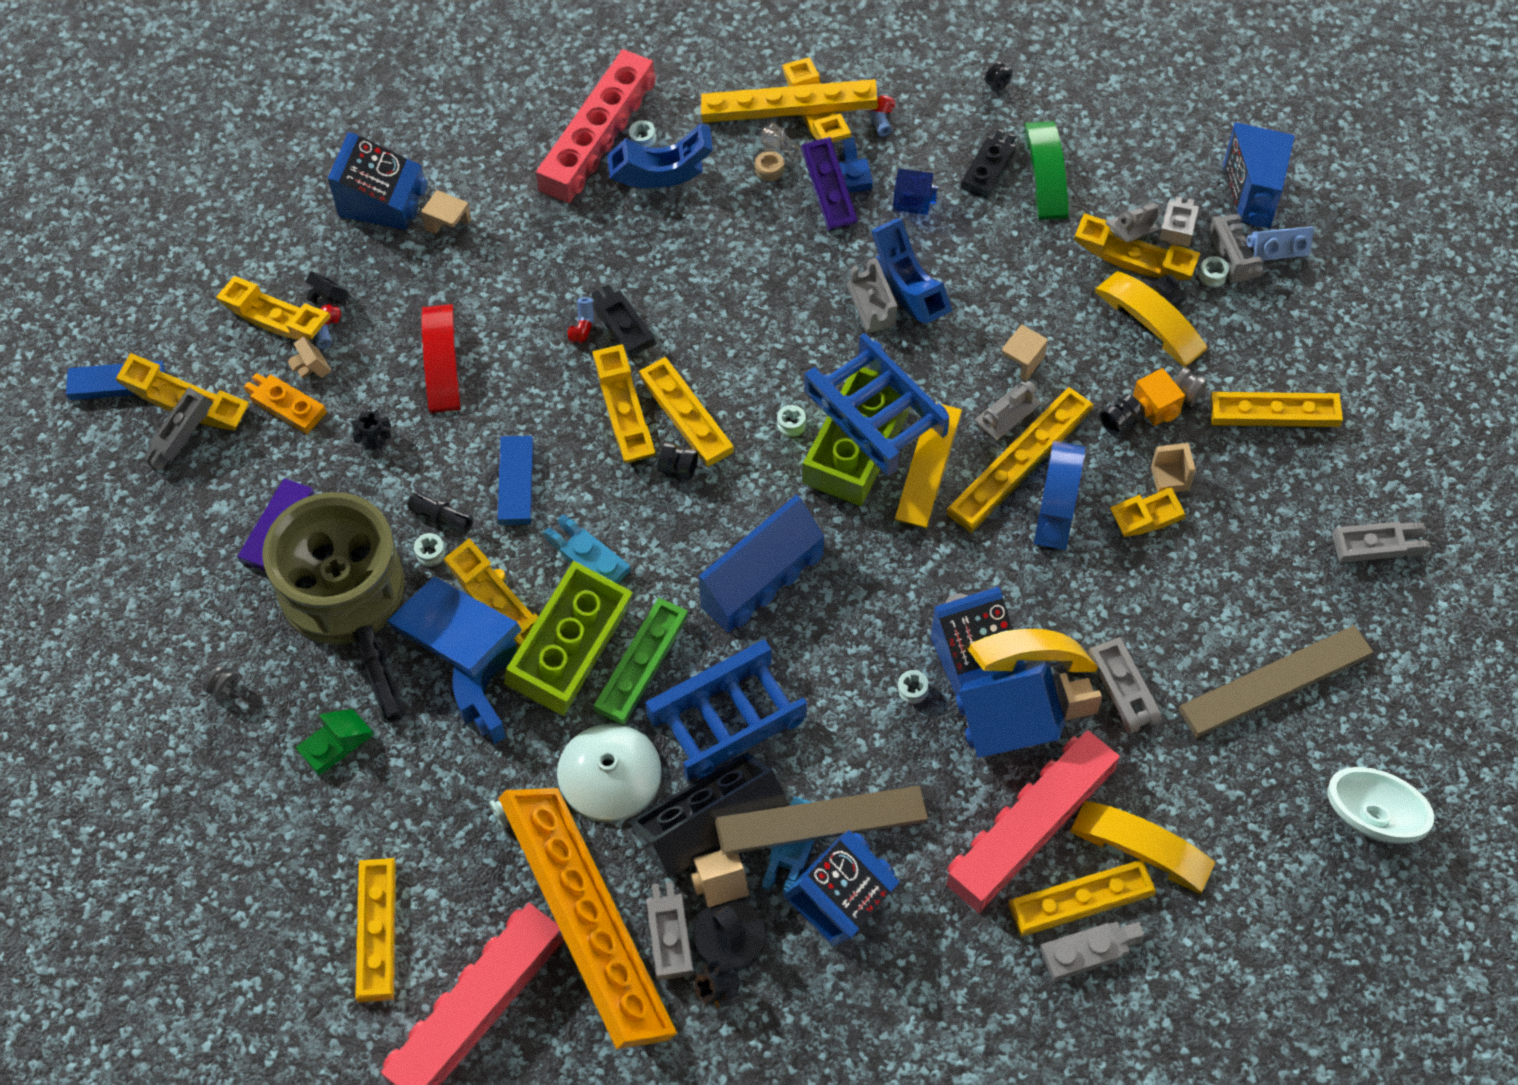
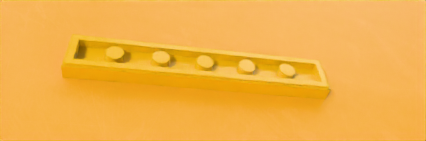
M1068 387L947 508L946 514L972 533L1051 453L1053 440L1062 442L1093 410L1094 404Z

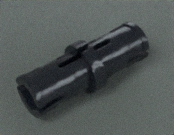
M415 491L414 496L411 495L408 500V510L431 519V523L437 526L444 525L462 535H466L467 530L470 531L473 525V516L454 509L450 506L449 502L444 500L432 499L419 491Z

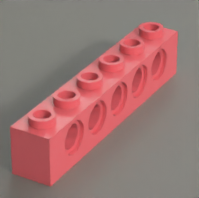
M624 49L620 51L537 169L538 191L570 203L576 194L582 192L586 179L590 173H594L597 170L603 154L610 151L614 138L619 131L622 132L625 129L632 112L639 109L645 93L651 91L654 87L656 75L654 74L652 60Z

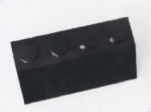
M745 752L628 823L657 868L670 878L673 875H681L688 871L694 863V858L717 852L721 849L715 823L717 817L786 807L789 803L773 769Z

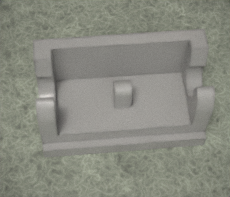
M1239 214L1220 218L1219 216L1213 217L1208 234L1217 256L1224 259L1229 266L1227 277L1230 283L1259 277L1263 274V269L1259 266L1263 264L1261 257H1254L1251 248L1248 247L1241 224L1230 225L1242 221Z
M878 259L868 260L867 270L859 273L856 265L853 266L850 270V281L847 282V288L866 334L896 326L897 304Z

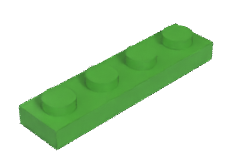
M658 597L594 704V712L625 726L688 619V610Z

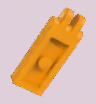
M256 373L252 377V381L256 385L247 382L243 387L250 394L249 399L255 405L306 435L327 413L323 404L271 374L265 378Z

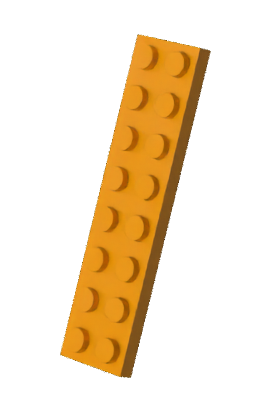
M559 789L506 790L498 799L615 1048L622 1049L669 1041L677 1034L676 1029Z

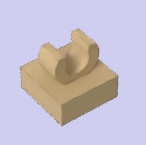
M304 336L294 343L299 354L293 356L288 361L293 372L298 371L301 378L309 376L312 372L323 378L331 372L319 348Z

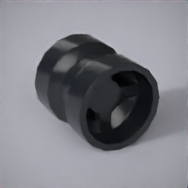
M1124 394L1116 400V405H1109L1100 411L1099 417L1103 427L1109 434L1114 437H1120L1128 431L1130 425L1135 426L1144 420L1145 413L1142 405L1134 396Z
M667 441L661 450L657 471L667 475L674 473L680 479L690 481L697 466L699 451L689 447L684 450L679 448L677 444Z

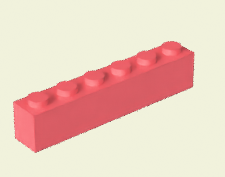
M1086 730L1080 738L1072 737L1062 750L1064 754L1057 761L1051 759L1040 772L1041 778L1034 785L1029 782L1017 796L1019 801L1011 809L1006 806L1000 811L994 820L996 825L988 833L985 830L981 831L972 841V849L965 857L961 854L958 855L948 866L947 871L949 874L946 886L978 914L1116 770L1120 756L1089 730Z
M529 902L522 910L517 909L509 917L506 923L507 928L499 937H492L482 950L483 955L474 965L469 964L458 977L459 983L450 993L445 992L438 998L433 1006L434 1011L425 1022L421 1020L411 1029L408 1035L409 1040L400 1050L395 1049L388 1055L381 1071L388 1085H441L565 941L558 924Z

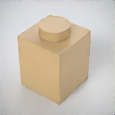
M720 850L694 858L697 873L691 874L692 883L696 895L703 894L708 907L749 895L744 867L738 853L722 855Z

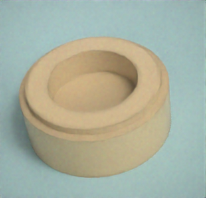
M767 151L757 156L755 160V173L760 179L775 181L784 174L785 162L779 153Z

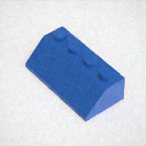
M797 494L699 575L701 608L727 633L736 626L741 627L747 623L752 613L758 607L768 605L774 599L778 590L784 585L789 586L794 583L805 567L808 565L813 566L823 556L824 535L803 500Z

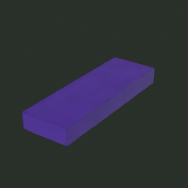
M831 137L802 144L800 148L828 232L856 224L858 219Z
M284 478L237 556L239 562L265 571L262 554L264 540L270 526L289 506L301 499L314 495L313 488Z

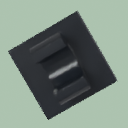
M312 271L305 281L314 287L308 292L306 300L316 303L318 297L322 296V301L318 308L328 304L332 305L333 299L343 302L349 293L348 290L327 276Z
M1165 274L1149 285L1150 288L1159 293L1175 308L1185 302L1187 294L1179 287V282L1171 274L1168 276Z

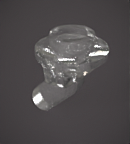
M770 123L768 128H764L761 135V144L764 145L766 152L777 150L781 146L793 159L802 152L785 135V128L778 127L776 123Z

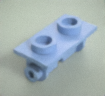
M1314 227L1255 231L1252 235L1247 236V245L1254 249V257H1261L1262 261L1310 256Z

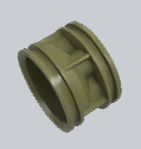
M342 492L315 494L289 506L270 526L263 545L264 568L276 592L285 618L303 636L326 644L353 643L355 640L352 633L356 632L357 628L370 625L376 633L398 611L405 591L403 568L386 518L369 501L359 496ZM329 545L333 547L332 556L324 561L312 556V552L322 546ZM362 546L370 548L369 554L362 561L354 562L350 559L351 553L356 548ZM303 577H312L317 580L316 585L308 589L296 587L295 583Z

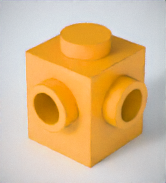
M1163 368L1136 381L1133 396L1144 409L1145 418L1147 417L1153 426L1164 421L1170 422L1177 418L1181 413L1185 394Z

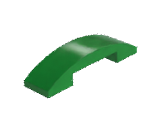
M1054 121L1025 123L1027 149H1030L1036 186L1035 202L1038 220L1068 218L1069 207L1065 164L1056 124Z

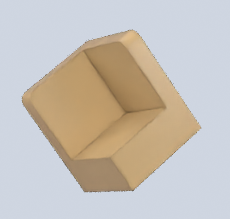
M436 190L421 211L425 230L434 234L439 231L443 224L454 227L458 221L466 225L471 221L468 202Z
M1021 324L1002 348L1004 356L1022 365L1020 379L1023 381H1027L1045 358L1048 339Z
M1189 443L1158 446L1156 448L1151 469L1157 493L1172 487L1174 492L1190 491L1196 469Z
M1066 673L1058 675L1056 689L1065 721L1098 713L1102 695L1099 690L1093 691L1089 678L1069 682Z

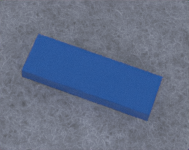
M151 361L159 364L160 371L165 373L163 361ZM124 364L68 368L66 385L68 400L136 394L116 381V377Z
M500 436L499 525L531 524L533 436Z

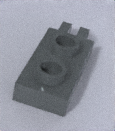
M188 388L149 443V451L144 458L145 462L153 468L160 470L164 468L168 461H172L181 448L188 443L190 435L197 425L207 416L213 402L204 395Z

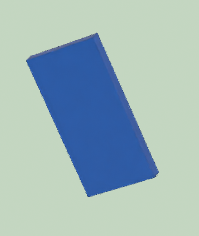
M435 576L387 620L393 630L473 677L522 631L518 622Z

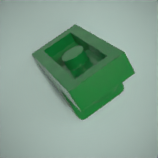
M353 709L321 714L319 717L323 727L296 747L299 755L318 777L374 735L373 731Z

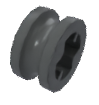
M219 666L209 674L204 690L208 694H214V697L220 701L225 700L234 691L238 682V676L233 672L228 673L227 668L224 666Z

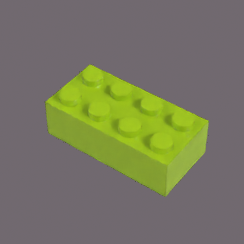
M863 367L847 378L840 393L843 396L847 395L850 397L880 375L876 371ZM888 385L859 405L857 410L864 417L871 418L901 396ZM908 407L878 428V431L886 439L892 440L899 434L912 407ZM827 416L803 461L802 484L862 507L880 468Z
M573 560L506 668L504 684L564 716L629 609L633 592Z

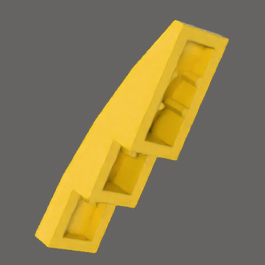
M943 404L941 405L947 410L950 417L948 435L942 438L933 428H930L919 436L895 521L924 529L928 527L962 413V409Z

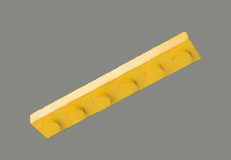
M876 79L701 94L702 123L878 109Z

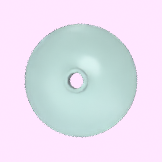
M621 724L597 725L579 733L563 750L557 768L559 788L567 804L581 816L598 822L622 821L640 813L651 803L657 794L662 776L659 754L653 743L638 730ZM606 759L614 761L610 766L602 765V762Z
M1364 767L1346 768L1340 770L1331 778L1327 790L1329 801L1337 815L1357 832L1372 839L1393 844L1415 842L1429 834L1434 823L1433 810L1425 797L1402 779L1380 770Z

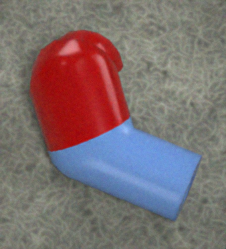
M887 95L877 97L878 109H871L869 113V118L881 137L887 136L892 131L886 115L892 112L891 108H895V100Z
M588 297L577 299L578 326L572 325L568 327V341L571 343L579 342L581 344L585 342L594 322L593 300Z
M331 304L320 308L331 316L314 336L316 346L320 349L331 346L332 341L328 327L330 323H338L341 318L340 308L337 306L332 307Z

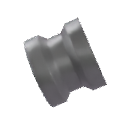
M1184 367L1174 382L1185 394V404L1193 407L1202 395L1208 380L1204 377H1195L1192 375L1191 370Z

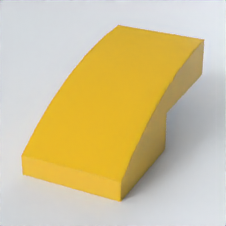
M1172 487L1142 499L1141 495H1137L1110 507L1124 537L1154 531L1186 519L1185 512Z

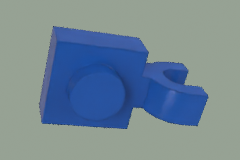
M854 137L842 139L844 149L841 153L844 162H839L848 192L871 190L873 181L867 158H857Z

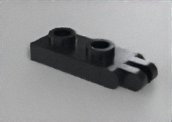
M998 129L994 137L988 135L963 177L961 189L988 199L1014 155L1016 145H1013L1016 135L1009 133L1005 141L1002 140L1005 134L1003 130Z
M607 284L602 287L605 298L599 290L591 293L595 301L593 303L594 311L619 345L623 344L628 358L655 345V337L620 290L614 292L610 285Z

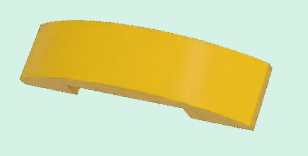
M810 57L782 65L788 86L820 84V75ZM829 112L801 115L816 140L831 137L832 142L851 137V132L841 113Z
M1083 214L1074 240L1089 252L1109 263L1138 274L1161 278L1165 274L1167 276L1171 274L1176 280L1191 279L1200 256L1199 252L1175 245H1170L1169 250L1137 239L1127 243L1114 235L1111 228L1105 224L1106 220Z
M1116 271L1095 288V292L1113 308L1118 310L1123 307L1163 341L1162 349L1183 367H1187L1207 350V345L1187 319L1164 297L1138 279Z
M236 276L216 296L219 303L243 319L267 331L299 340L303 336L307 340L313 339L331 317L328 312L304 303L299 308L263 294L257 284Z
M623 344L592 351L606 408L624 463L656 456L650 432L645 424L633 384L631 369Z
M132 353L129 354L116 377V381L131 392L169 412H172L188 388L195 390L213 402L207 416L200 423L216 428L236 430L249 406V402L221 390L216 395L160 371L159 364Z
M469 538L448 554L443 561L469 596L518 622L522 631L513 640L519 649L536 622L538 615L536 613L534 615L531 614L490 567L491 562Z
M1045 629L1006 631L980 639L970 644L968 648L983 671H1013L1017 660L1060 661L1068 672H1096L1098 668L1077 641L1062 633Z
M1084 802L1070 830V833L1100 847H1103L1104 843L1153 865L1169 873V880L1200 895L1216 863L1198 848L1168 830L1128 812L1095 802Z

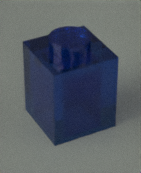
M898 168L894 189L893 211L928 215L930 203L936 204L938 186L933 185L934 173Z

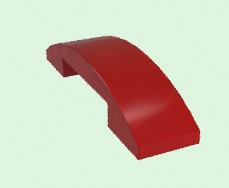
M453 304L422 307V346L429 413L461 410L459 381L457 377Z

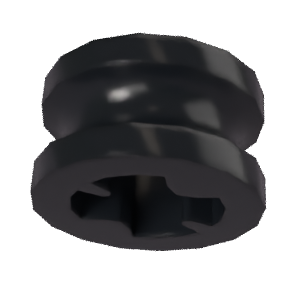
M998 61L988 69L984 81L986 84L992 85L995 91H1000L1010 82L1013 71L1008 67L1005 68V64L1002 61Z

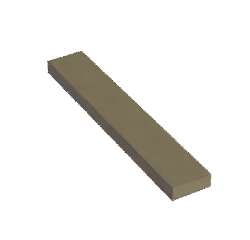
M1353 625L1180 705L1179 712L1194 736L1198 738L1370 658L1373 651L1356 626Z
M919 785L717 817L715 823L722 855L838 837L848 830L854 834L924 823L928 817Z

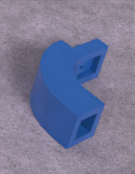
M700 123L678 143L663 148L644 147L624 139L608 154L609 177L622 184L638 188L670 187L684 183L703 172L702 160L713 151L710 127Z
M896 218L871 230L879 256L875 258L878 259L891 292L905 311L917 321L925 324L952 312L944 283L930 278L917 261L903 220Z
M1053 440L1034 544L1063 550L1067 549L1084 461L1085 446Z
M514 640L475 677L454 666L453 691L463 722L466 725L473 721L482 736L488 734L494 744L505 739L506 735L501 720L485 697V691L491 678L498 671L507 667L518 651Z

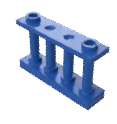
M865 333L859 336V355L829 376L823 375L815 366L804 373V392L887 477L898 470L899 450L927 430L933 428L942 438L948 435L950 417L947 410L941 404H936L885 353L882 345L878 341H872ZM868 364L880 375L850 397L847 395L843 396L836 389L838 384ZM888 385L901 396L871 418L864 417L857 410L859 405ZM910 406L922 417V419L892 440L886 439L878 431V428Z
M765 639L645 702L647 717L653 727L661 723L668 724L689 759L683 762L684 777L687 781L696 777L701 779L708 776L721 763L786 728L788 730L796 728L807 717V702L804 697L790 703L768 670V667L772 664L771 648ZM751 675L758 678L779 710L762 720L738 685L740 681ZM721 691L728 693L749 727L732 736L709 702L710 697ZM691 707L699 710L719 741L718 744L703 752L700 751L679 718L680 713Z

